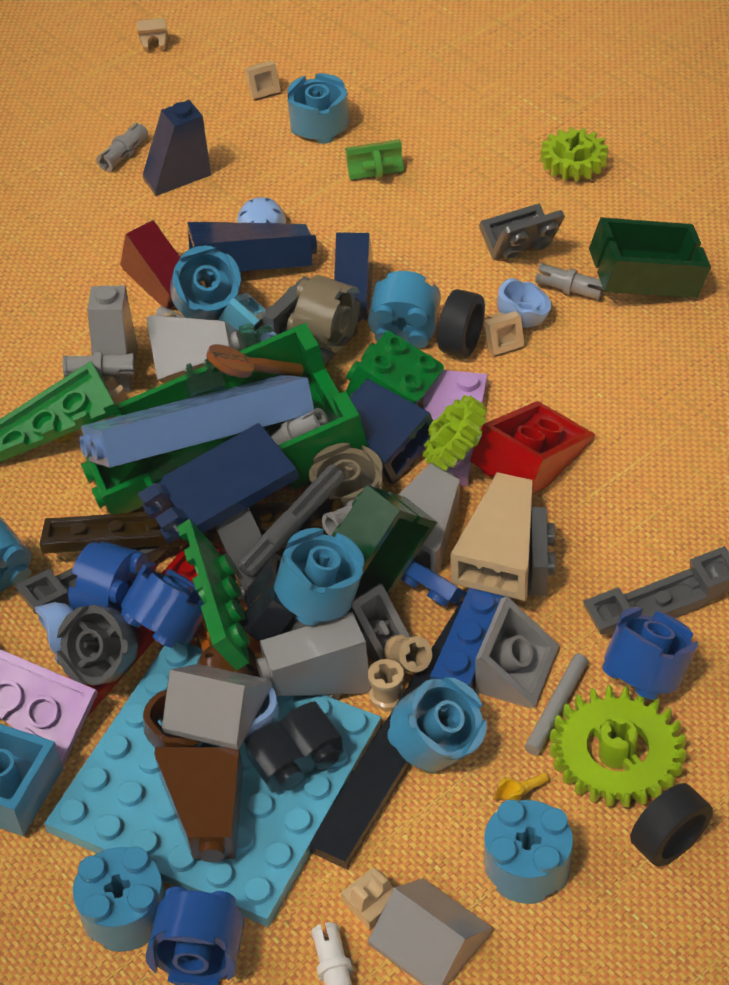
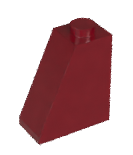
M151 220L126 233L120 266L161 306L168 309L175 306L170 294V284L175 265L180 256L155 221Z

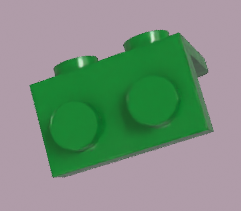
M387 330L376 344L371 343L367 347L361 358L362 361H355L346 375V379L350 381L346 393L350 397L366 379H369L417 405L441 375L444 366L431 355L424 353L402 337Z

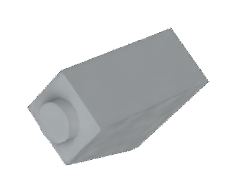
M126 285L91 286L87 312L92 355H94V352H102L103 355L134 353L135 360L137 341ZM113 375L118 386L122 385L126 393H131L133 376Z
M157 315L146 317L157 380L162 383L169 382L211 364L206 357L209 346L213 344L229 346L238 351L247 347L242 332L225 321Z
M430 463L398 495L409 499L438 522L414 560L439 574L460 505V479L456 478L449 471H443Z
M353 612L344 614L335 620L322 621L313 626L309 625L260 641L262 658L256 659L257 667L261 678L271 680L276 696L364 694L371 689L368 681L369 668L366 641Z

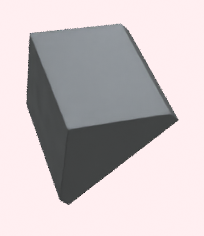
M508 596L501 598L475 659V692L532 708L536 705L559 644Z
M200 664L170 669L162 723L163 732L239 750L272 686V682L270 679Z
M422 878L394 887L368 939V945L421 985H448L493 932V928Z

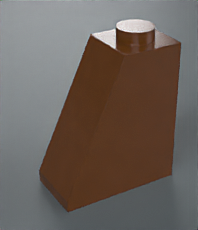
M155 747L154 756L159 776L192 859H201L206 862L236 859L243 781L240 748L235 750L227 747Z

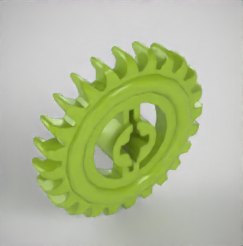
M608 685L605 699H600L596 690L592 688L589 704L583 701L582 696L578 694L575 698L576 710L571 709L569 704H565L563 707L565 720L560 715L555 717V728L550 732L552 744L549 751L550 755L555 758L554 768L559 772H563L562 781L564 783L572 784L576 782L575 793L580 795L589 791V800L591 802H596L600 797H604L606 806H613L615 800H620L623 807H630V801L634 798L639 804H646L647 794L657 798L662 794V787L665 789L673 787L674 777L682 774V763L687 757V752L684 749L686 736L681 734L676 737L681 730V722L679 720L669 724L672 717L671 708H667L664 713L657 714L660 704L659 698L655 699L650 705L645 706L644 697L640 695L634 701L630 700L628 686L623 688L619 698H615L612 687ZM638 734L643 738L648 750L646 759L643 762L636 756ZM592 735L599 740L598 753L601 762L609 768L624 769L625 771H613L604 768L592 759L587 749L588 741Z

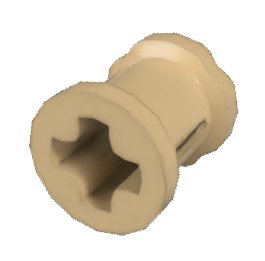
M395 635L386 641L383 657L384 659L395 660L402 666L403 670L420 672L430 664L432 649L428 641L423 637Z
M380 659L374 662L368 670V681L372 686L369 691L370 702L373 707L385 712L392 711L404 693V688L401 685L404 680V671L402 666L395 660Z

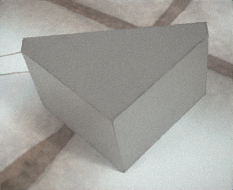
M378 583L354 599L348 613L353 612L366 641L367 655L374 662L384 659L383 649L389 638L395 635L410 637L382 583Z

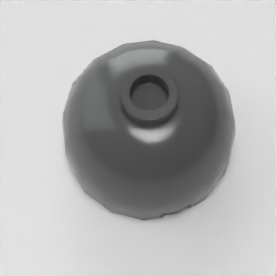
M102 605L78 607L65 617L57 634V638H61V651H57L58 661L65 674L81 684L100 685L116 681L129 671L137 657L139 646L137 632L134 626L125 621L118 609Z

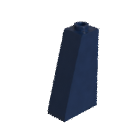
M187 222L189 249L204 245L216 247V250L229 254L235 260L240 272L312 266V254H317L316 236L311 235L306 224Z

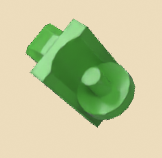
M400 139L345 148L350 180L372 176L379 178L385 174L404 171Z

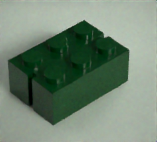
M600 217L589 246L595 268H599L597 273L604 292L698 298L711 269L704 248L700 247L701 241L693 224Z
M366 485L364 490L355 497L352 508L346 518L332 533L333 537L336 536V533H340L351 539L364 556L363 574L355 598L378 583H382L388 596H390L438 523L406 497L386 492L370 485Z

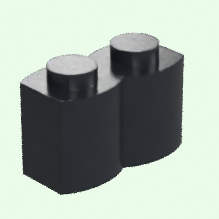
M277 553L270 558L245 591V600L248 608L244 612L246 619L243 620L244 628L252 638L260 641L280 635L296 616L280 602L274 591V583L282 556Z
M316 701L306 703L294 709L280 721L270 723L258 729L244 740L247 758L271 793L290 790L296 787L308 772L331 767L344 752L341 735Z

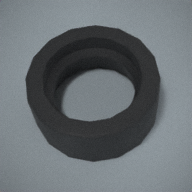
M455 289L450 293L443 307L438 326L437 343L440 351L464 358L471 355L479 340L485 315V302L481 294Z
M686 783L674 785L652 801L642 812L631 831V843L653 865L658 867L667 865L686 852L702 835L712 818L713 807L690 785Z

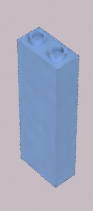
M279 375L81 426L83 436L79 437L80 448L84 457H88L90 462L106 467H114L238 434L257 423L264 427L298 418L314 410L308 378Z

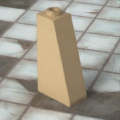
M496 473L451 552L452 584L523 601L526 600L528 594L533 480Z

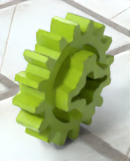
M570 127L569 132L566 133L559 129L557 130V136L549 134L547 141H542L540 162L544 163V170L551 169V176L553 177L562 174V180H566L569 177L579 181L580 176L591 179V172L600 174L601 167H606L608 145H605L604 138L597 139L596 132L586 134L585 128L574 130L573 127Z
M464 395L460 401L456 399L453 405L446 406L444 412L436 420L432 421L428 429V435L431 437L424 444V447L427 448L423 453V457L426 458L425 461L446 471L449 466L453 468L457 461L463 460L467 452L474 446H477L480 441L482 431L479 429L487 420L484 418V415L487 413V409L484 408L485 405L471 395L469 397Z

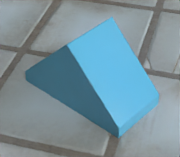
M246 292L230 300L218 321H225L244 334L257 330L263 324V314L266 309Z

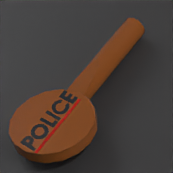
M221 344L209 346L206 353L208 360L218 370L230 376L248 378L252 375L253 371L300 377L303 374V366L299 363L247 357L238 350Z

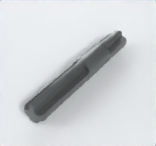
M329 465L240 560L238 564L239 570L247 577L254 578L270 558L288 543L290 537L301 529L310 516L342 483L345 478L344 472L336 465Z

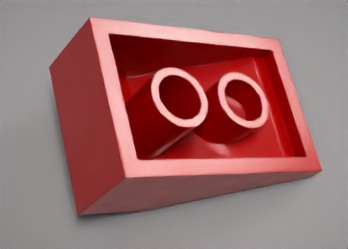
M536 401L484 423L481 428L482 436L477 446L474 447L470 462L480 467L481 471L490 477H495L498 472L533 480V495L547 488L593 441L595 434L543 403Z

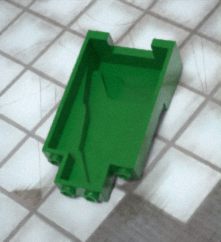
M306 323L239 351L247 357L301 364L303 366V374L300 377L308 378L314 409H322L328 418L329 423L278 445L297 469L299 478L289 484L291 490L310 485L309 469L314 464L313 459L321 450L339 443H350L351 448L361 450L362 446L368 447L360 415L346 391L339 393L325 368L319 344ZM211 363L118 403L117 406L120 412L114 415L118 417L279 375L253 371L250 377L240 378L222 373ZM282 422L264 426L263 428L267 432L280 426ZM238 434L114 467H106L90 462L89 458L86 457L87 461L82 463L81 467L89 484L96 481L97 486L91 490L100 509L107 506L110 514L129 513L144 505L138 496L139 492L153 483L158 484V482L162 481L161 477Z

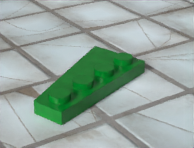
M92 361L0 419V462L81 429L83 425L98 422L120 412Z
M188 519L177 526L179 536L190 545L184 552L187 562L191 566L194 565L198 576L193 578V583L196 591L205 603L201 606L210 640L212 646L237 671L249 663L247 645L250 643L243 626V620L246 619V616L239 601L242 593L235 577L238 569L231 557L226 553L221 555L198 527Z

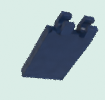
M257 423L161 477L162 481L158 482V484L153 483L139 492L138 496L144 504L142 505L144 511L150 519H156L157 524L161 528L162 536L169 544L181 538L177 526L190 519L204 533L297 480L299 476L295 466L261 424Z

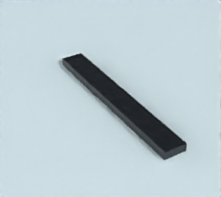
M463 601L460 602L431 648L432 659L430 664L423 671L416 672L399 701L421 684L430 680V675ZM392 712L309 844L310 853L344 869H347L410 765L388 740L387 732L390 728Z

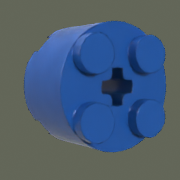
M92 542L88 544L78 556L71 573L78 576L75 588L69 586L70 606L75 610L83 606L102 605L118 609L121 612L123 610L121 603L144 562H149L147 554L108 542Z
M144 562L121 603L123 609L121 615L128 624L135 627L143 625L155 632L153 638L164 646L174 648L176 643L189 644L204 620L201 606L205 603L202 601L191 580L170 569L163 575L155 571L158 564Z
M628 608L622 612L604 655L602 670L607 675L619 678L634 686L637 694L647 699L655 700L659 694L677 691L698 646L697 641L694 643L691 641L693 632L685 624L665 613L655 611L654 616L651 617L641 615L643 608Z
M178 886L168 888L165 897L157 905L148 942L146 962L149 968L154 973H157L159 967L169 974L167 981L175 985H218L221 978L227 976L228 981L233 978L244 929V918L240 910L235 906V897L225 891L208 893L188 891Z

